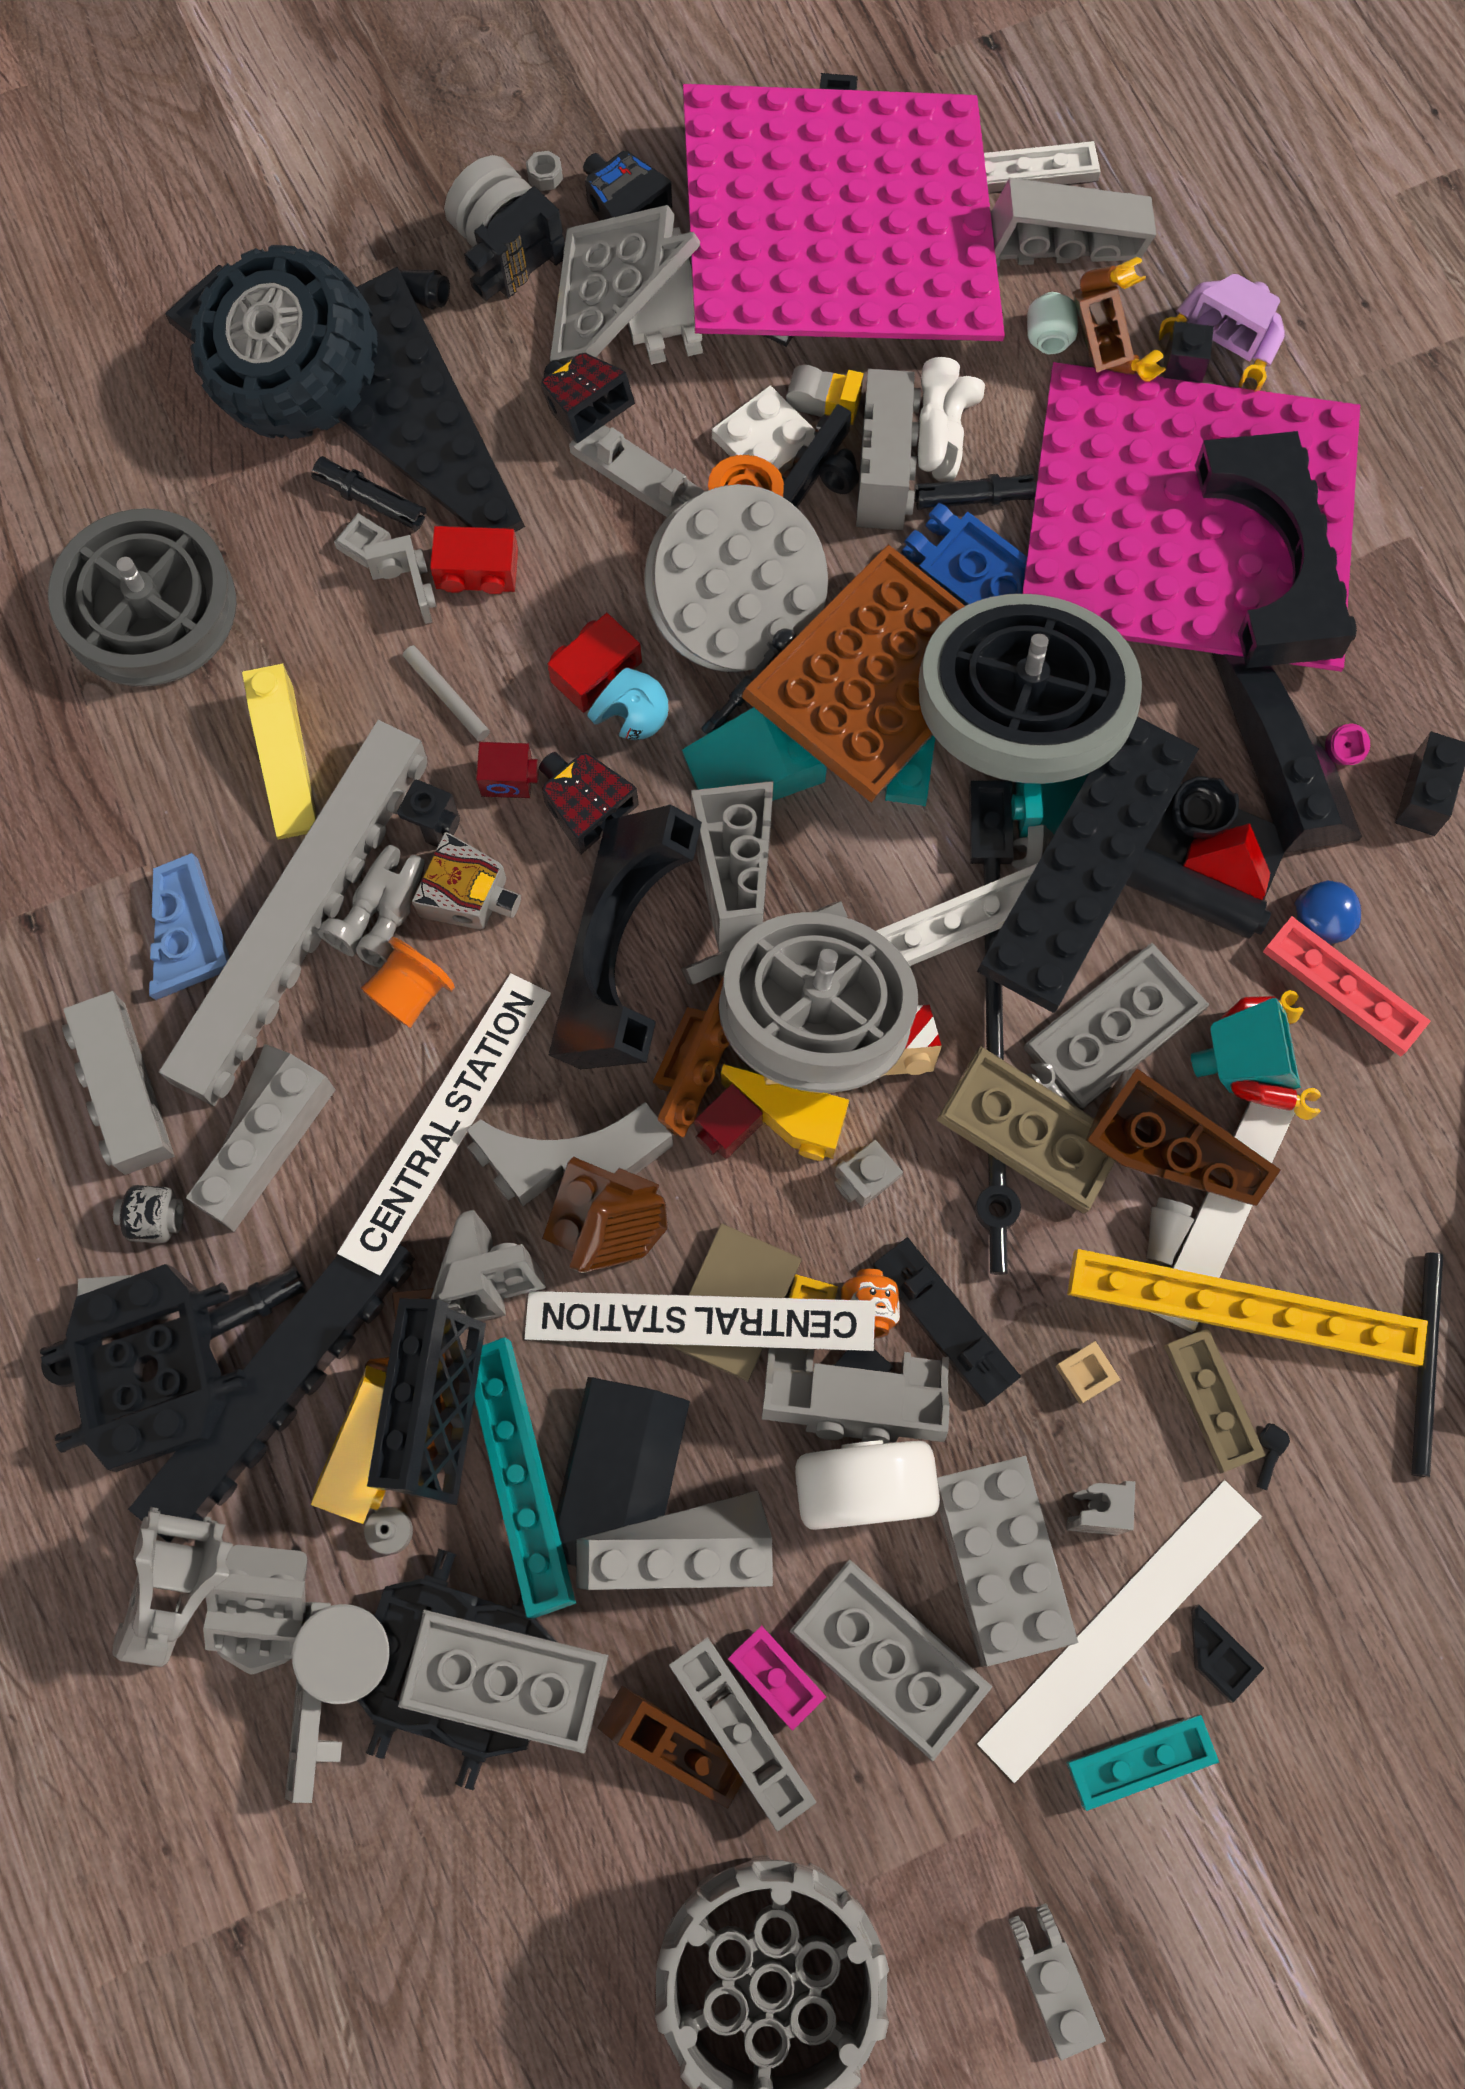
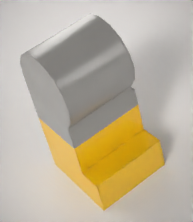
M811 365L797 366L792 374L786 401L797 411L822 417L824 414L830 416L836 405L839 404L851 411V425H854L862 396L864 373L848 370L847 376L827 371L822 372Z

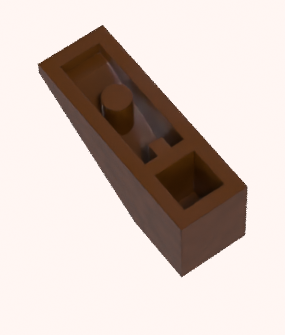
M624 1686L620 1687L597 1727L617 1745L727 1809L744 1781L719 1744Z

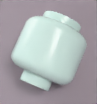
M1048 292L1030 304L1027 312V336L1030 344L1045 354H1057L1063 352L1076 340L1078 314L1075 302L1071 298L1058 292Z

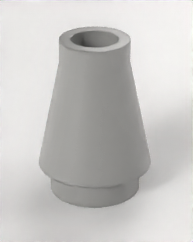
M1158 1198L1156 1207H1151L1149 1245L1146 1259L1172 1266L1174 1257L1194 1221L1191 1218L1193 1207L1178 1201Z

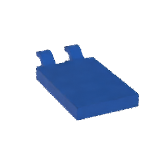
M938 503L929 513L931 518L925 526L934 534L945 536L944 539L935 546L922 533L914 530L904 541L906 546L901 553L908 560L921 563L919 569L965 606L993 596L1022 594L1027 556L969 512L959 519L945 505Z

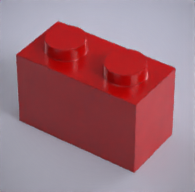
M434 526L430 569L436 589H443L451 593H459L463 590L484 591L489 594H500L504 591L515 592L518 545L514 529Z
M606 612L597 621L592 620L588 622L580 631L579 636L568 646L563 645L552 654L547 663L550 681L581 712L585 713L623 669L630 668L634 670L642 663L641 645Z

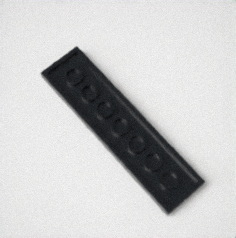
M1137 716L1135 724L1122 748L1107 763L1090 772L981 962L977 970L978 973L1055 1014L1199 748Z

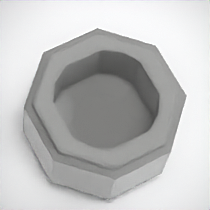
M535 152L526 161L529 185L535 186L539 191L555 189L563 180L560 157L552 152Z

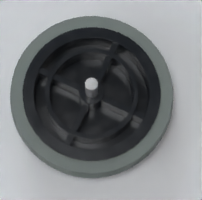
M1036 594L993 596L966 605L953 613L932 635L926 647L919 673V702L927 726L938 742L958 760L982 773L1021 783L1043 784L1071 780L1088 774L1107 763L1126 742L1138 716L1142 693V678L1138 661L1127 641L1113 626L1097 614L1077 604L1059 598Z

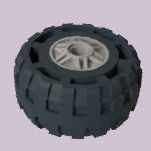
M271 245L266 252L263 249L258 250L255 248L242 253L241 260L235 264H225L216 273L218 278L211 287L205 286L198 299L200 303L198 315L194 314L191 320L190 333L191 340L194 342L190 346L194 370L203 381L201 385L222 410L243 427H247L261 436L273 439L275 436L280 438L286 436L289 439L309 437L313 435V430L316 428L328 430L340 423L338 417L347 409L352 412L362 400L359 393L364 385H370L375 371V364L371 357L377 355V330L371 322L370 317L373 314L362 294L349 278L323 255L312 250L307 252L301 248L297 249L295 246Z

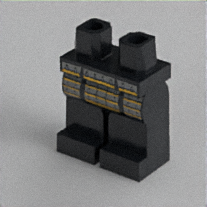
M535 186L490 221L488 228L482 224L474 230L477 244L464 253V257L469 268L475 273L470 278L471 286L485 301L499 291L509 299L517 292L516 287L524 285L528 281L530 273L546 261L550 260L555 266L563 261L565 242L562 235L560 211Z

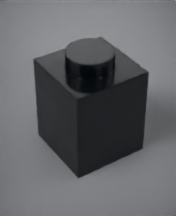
M1174 322L1165 350L1164 367L1166 370L1163 372L1164 378L1202 383L1211 359L1214 326Z

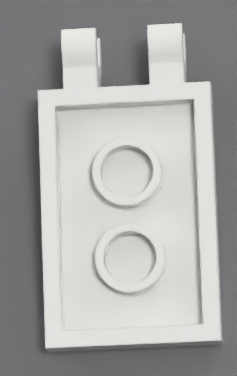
M679 227L673 228L672 236L681 234ZM689 258L628 322L633 345L645 343L651 365L666 361L663 351L665 349L663 338L682 334L688 356L703 353L700 342L702 341V334L695 333L692 268Z

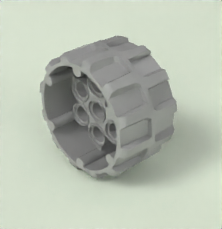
M768 1855L753 1856L751 1861L726 1869L718 1874L711 1873L702 1879L693 1894L681 1906L675 1917L671 1919L665 1932L657 1961L655 2019L658 2032L665 2035L679 2063L680 2078L690 2089H697L699 2086L702 2089H856L861 2083V2068L868 2060L876 2041L885 2039L889 2025L886 2012L888 1998L887 1973L889 1972L886 1955L877 1933L860 1902L855 1900L838 1882L830 1878L823 1869L812 1863L801 1865L784 1860H771ZM754 1890H771L772 1904L761 1909L756 1916L754 1932L747 1934L737 1926H726L716 1931L708 1925V1914L727 1900ZM791 1891L807 1895L832 1910L846 1924L841 1931V1940L832 1944L830 1940L820 1935L807 1936L801 1940L799 1938L797 1920L793 1912L785 1906L791 1898ZM773 1917L784 1919L790 1926L789 1936L779 1944L768 1942L762 1934L763 1925ZM728 1939L740 1942L746 1952L743 1960L735 1966L723 1964L717 1956L719 1945ZM687 1942L693 1946H701L704 1943L709 1946L711 1969L718 1977L722 1978V1980L716 1981L709 1987L705 1994L704 2008L700 2010L694 2004H687L683 2007L679 1993L678 1964ZM822 1949L831 1957L830 1966L823 1974L812 1975L804 1969L803 1959L810 1950ZM846 1957L855 1964L862 1963L863 1966L862 1995L852 2025L843 2020L836 2023V2015L831 2000L822 1991V1989L828 1988L836 1981L840 1971V1960ZM769 1971L778 1972L786 1981L783 1992L772 1998L763 1995L757 1987L760 1977ZM730 1994L739 2001L740 2010L734 2018L728 2020L720 2019L713 2012L712 2003L719 1995ZM810 2003H816L826 2010L824 2023L816 2029H808L798 2020L801 2009ZM709 2026L718 2035L729 2036L741 2030L744 2033L745 2051L749 2059L755 2064L752 2070L753 2074L736 2070L716 2058L698 2039V2031ZM764 2026L775 2028L781 2035V2041L777 2048L768 2052L759 2050L752 2040L755 2032ZM795 2036L807 2045H819L830 2040L837 2046L827 2057L808 2069L786 2076L772 2077V2068L781 2064L787 2057L790 2048L789 2039Z

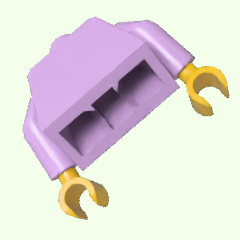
M1232 274L1221 281L1202 282L1195 286L1176 310L1178 314L1176 317H1169L1162 321L1159 341L1166 333L1172 331L1175 321L1214 326L1212 338L1214 342L1249 362L1252 358L1255 361L1254 365H1250L1244 370L1239 380V388L1242 387L1246 378H1253L1257 382L1254 392L1260 391L1267 377L1265 367L1271 366L1285 336L1282 317L1276 312L1280 299L1270 293L1266 284L1262 282L1253 283L1239 274Z

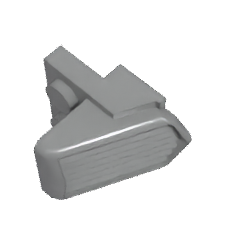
M469 1210L459 1215L455 1222L431 1299L441 1300L448 1303V1308L479 1321H486L506 1316L505 1298L545 1289L546 1285L543 1271L523 1244L503 1243L493 1246L490 1230L474 1210Z
M234 1545L228 1552L226 1565L230 1573L228 1578L206 1596L207 1614L203 1627L205 1650L217 1651L223 1659L244 1672L256 1674L284 1664L292 1659L295 1638L306 1620L305 1579L307 1556L304 1552L295 1550Z

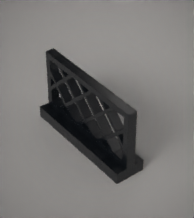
M399 1298L367 1487L378 1490H391L443 1504L457 1505L486 1323L448 1308V1303L438 1299ZM468 1329L466 1349L464 1350L459 1336ZM449 1348L453 1363L447 1368L443 1354ZM458 1376L460 1386L456 1396L452 1381ZM442 1395L446 1408L439 1415L435 1400ZM451 1421L453 1429L451 1440L448 1441L444 1428ZM434 1440L438 1454L431 1461L427 1447ZM442 1468L445 1472L443 1490H441L437 1474Z

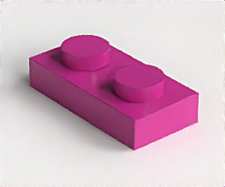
M762 1625L728 1658L792 1731L826 1698L823 1692Z

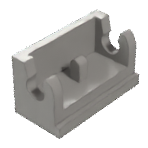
M1124 1481L1118 1485L1096 1483L1089 1486L1086 1490H1081L1073 1495V1498L1076 1500H1089L1091 1502L1088 1503L1089 1510L1081 1511L1079 1516L1067 1517V1531L1117 1536L1134 1529L1135 1481Z

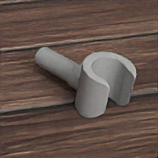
M1046 1063L1030 1064L1036 1071L1037 1077L1033 1074H1026L1027 1076L1073 1104L1054 1083L1056 1076L1051 1065Z

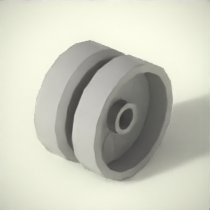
M490 155L479 158L461 172L447 193L444 206L446 220L474 247L477 244L474 230L482 224L488 228L490 221L532 187L524 179H521V176L503 157Z

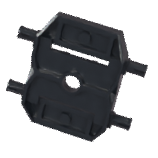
M164 1264L76 1296L64 1341L40 1349V1354L45 1355L41 1357V1360L46 1366L68 1358L71 1361L81 1424L75 1429L56 1434L55 1441L59 1443L55 1445L59 1452L64 1453L67 1450L85 1444L107 1470L119 1472L209 1440L227 1404L225 1394L247 1387V1381L243 1380L246 1379V1375L242 1369H237L234 1372L221 1376V1371L210 1349L212 1327L208 1307L229 1300V1295L226 1294L228 1289L224 1283H219L199 1291L177 1269ZM179 1311L180 1317L155 1325L144 1331L102 1345L101 1339ZM152 1358H155L158 1362L157 1374L152 1380L146 1382L142 1375L144 1365Z
M438 1548L430 1575H425L424 1579L385 1586L375 1617L383 1626L388 1638L389 1661L385 1674L379 1684L369 1694L357 1701L371 1720H373L372 1724L376 1725L369 1747L366 1750L367 1754L385 1759L393 1732L397 1731V1729L430 1738L463 1751L461 1755L465 1757L455 1784L460 1787L465 1785L466 1789L474 1790L482 1763L486 1761V1758L527 1750L531 1740L484 1728L482 1730L476 1728V1726L398 1707L399 1701L397 1698L410 1664L424 1610H429V1607H431L432 1612L554 1642L558 1641L537 1618L533 1619L526 1616L521 1593L517 1605L513 1604L512 1608H508L447 1587L449 1583L447 1579L456 1554Z

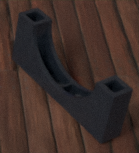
M1298 431L1204 440L1195 464L1203 498L1231 500L1258 512L1279 532L1291 557L1293 582L1290 590L1267 606L1248 610L1238 631L1246 668L1343 658L1350 643L1356 637V621L1353 616H1349L1346 605V586L1343 581L1339 580L1336 570V550L1334 547H1330L1327 538V518L1324 513H1320L1318 506V486L1315 480H1311L1308 470V451L1306 447H1302Z

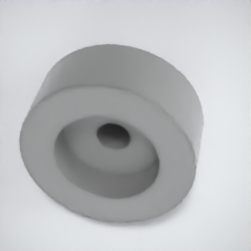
M383 1507L369 1516L365 1524L364 1535L367 1544L374 1551L385 1555H394L403 1551L409 1545L413 1535V1526L410 1518L403 1511L393 1507ZM389 1527V1531L385 1534L384 1529Z

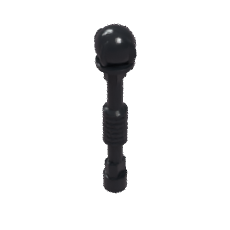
M784 628L774 634L772 643H767L769 650L764 655L765 658L750 676L746 675L731 694H729L728 702L720 711L717 710L701 727L705 734H709L728 721L727 717L737 706H742L745 702L742 698L745 688L797 637L794 631Z

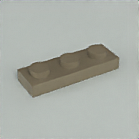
M1209 1328L1166 1344L1164 1346L1165 1351L1220 1474L1266 1456Z

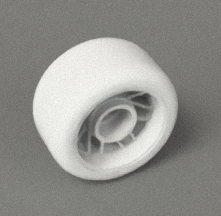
M883 1440L844 1444L841 1445V1449L806 1453L797 1460L795 1475L799 1510L804 1525L809 1529H828L930 1517L935 1515L940 1504L934 1454L930 1445L924 1441L883 1444Z

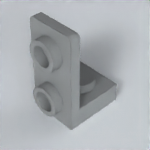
M410 535L364 545L365 558L373 580L380 578L392 579L401 573L411 571L424 623H432L429 608L437 607L431 583L423 584L421 574L428 573L422 549L414 550Z

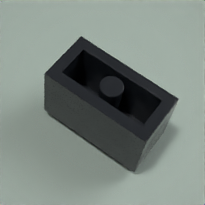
M1432 731L1428 734L1414 754L1395 824L1435 836L1452 815L1465 769V742Z

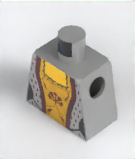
M445 832L412 903L418 916L421 918L481 930L485 928L492 911L513 918L518 911L521 895L503 888L507 878L503 866L498 861Z

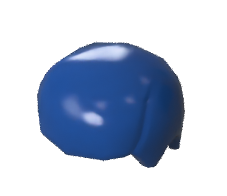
M1326 880L1310 885L1296 898L1294 903L1297 910V920L1330 945L1346 941L1359 928L1361 904L1354 890L1344 883Z

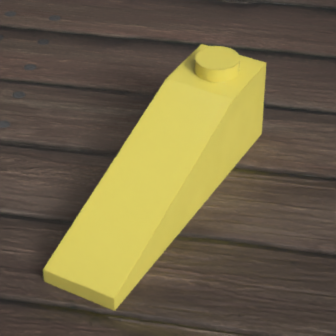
M283 664L243 671L248 709L276 837L279 840L307 834L316 820V812L292 682Z

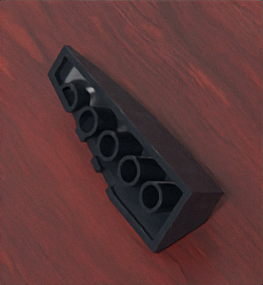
M1212 653L1284 853L1360 840L1362 835L1334 762L1291 699L1273 667L1246 668L1243 656Z

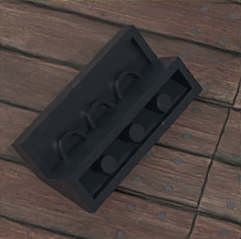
M594 1377L587 1378L555 1515L567 1565L576 1567L577 1539L665 1515L689 1408V1400L653 1389Z

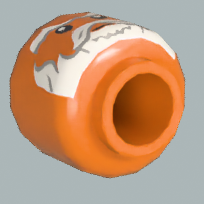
M862 1269L856 1273V1277L847 1280L843 1284L841 1300L876 1301L874 1338L888 1335L889 1329L895 1327L900 1319L899 1288L896 1282L883 1276L881 1270Z

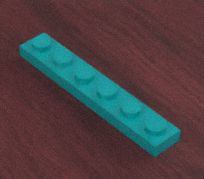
M503 1337L482 1346L474 1397L526 1616L535 1619L576 1604L512 1342Z

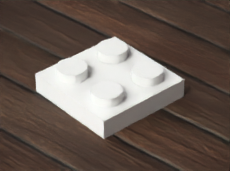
M770 385L712 428V439L730 457L735 455H752L763 458L772 463L782 475L793 467V461L799 449L803 445H810L815 437V429Z

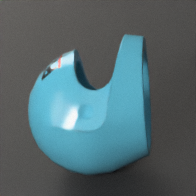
M625 668L600 694L590 708L587 717L595 725L614 715L621 716L625 719V722L620 730L619 737L630 740H642L653 736L664 725L669 711L668 698L659 681L646 673Z

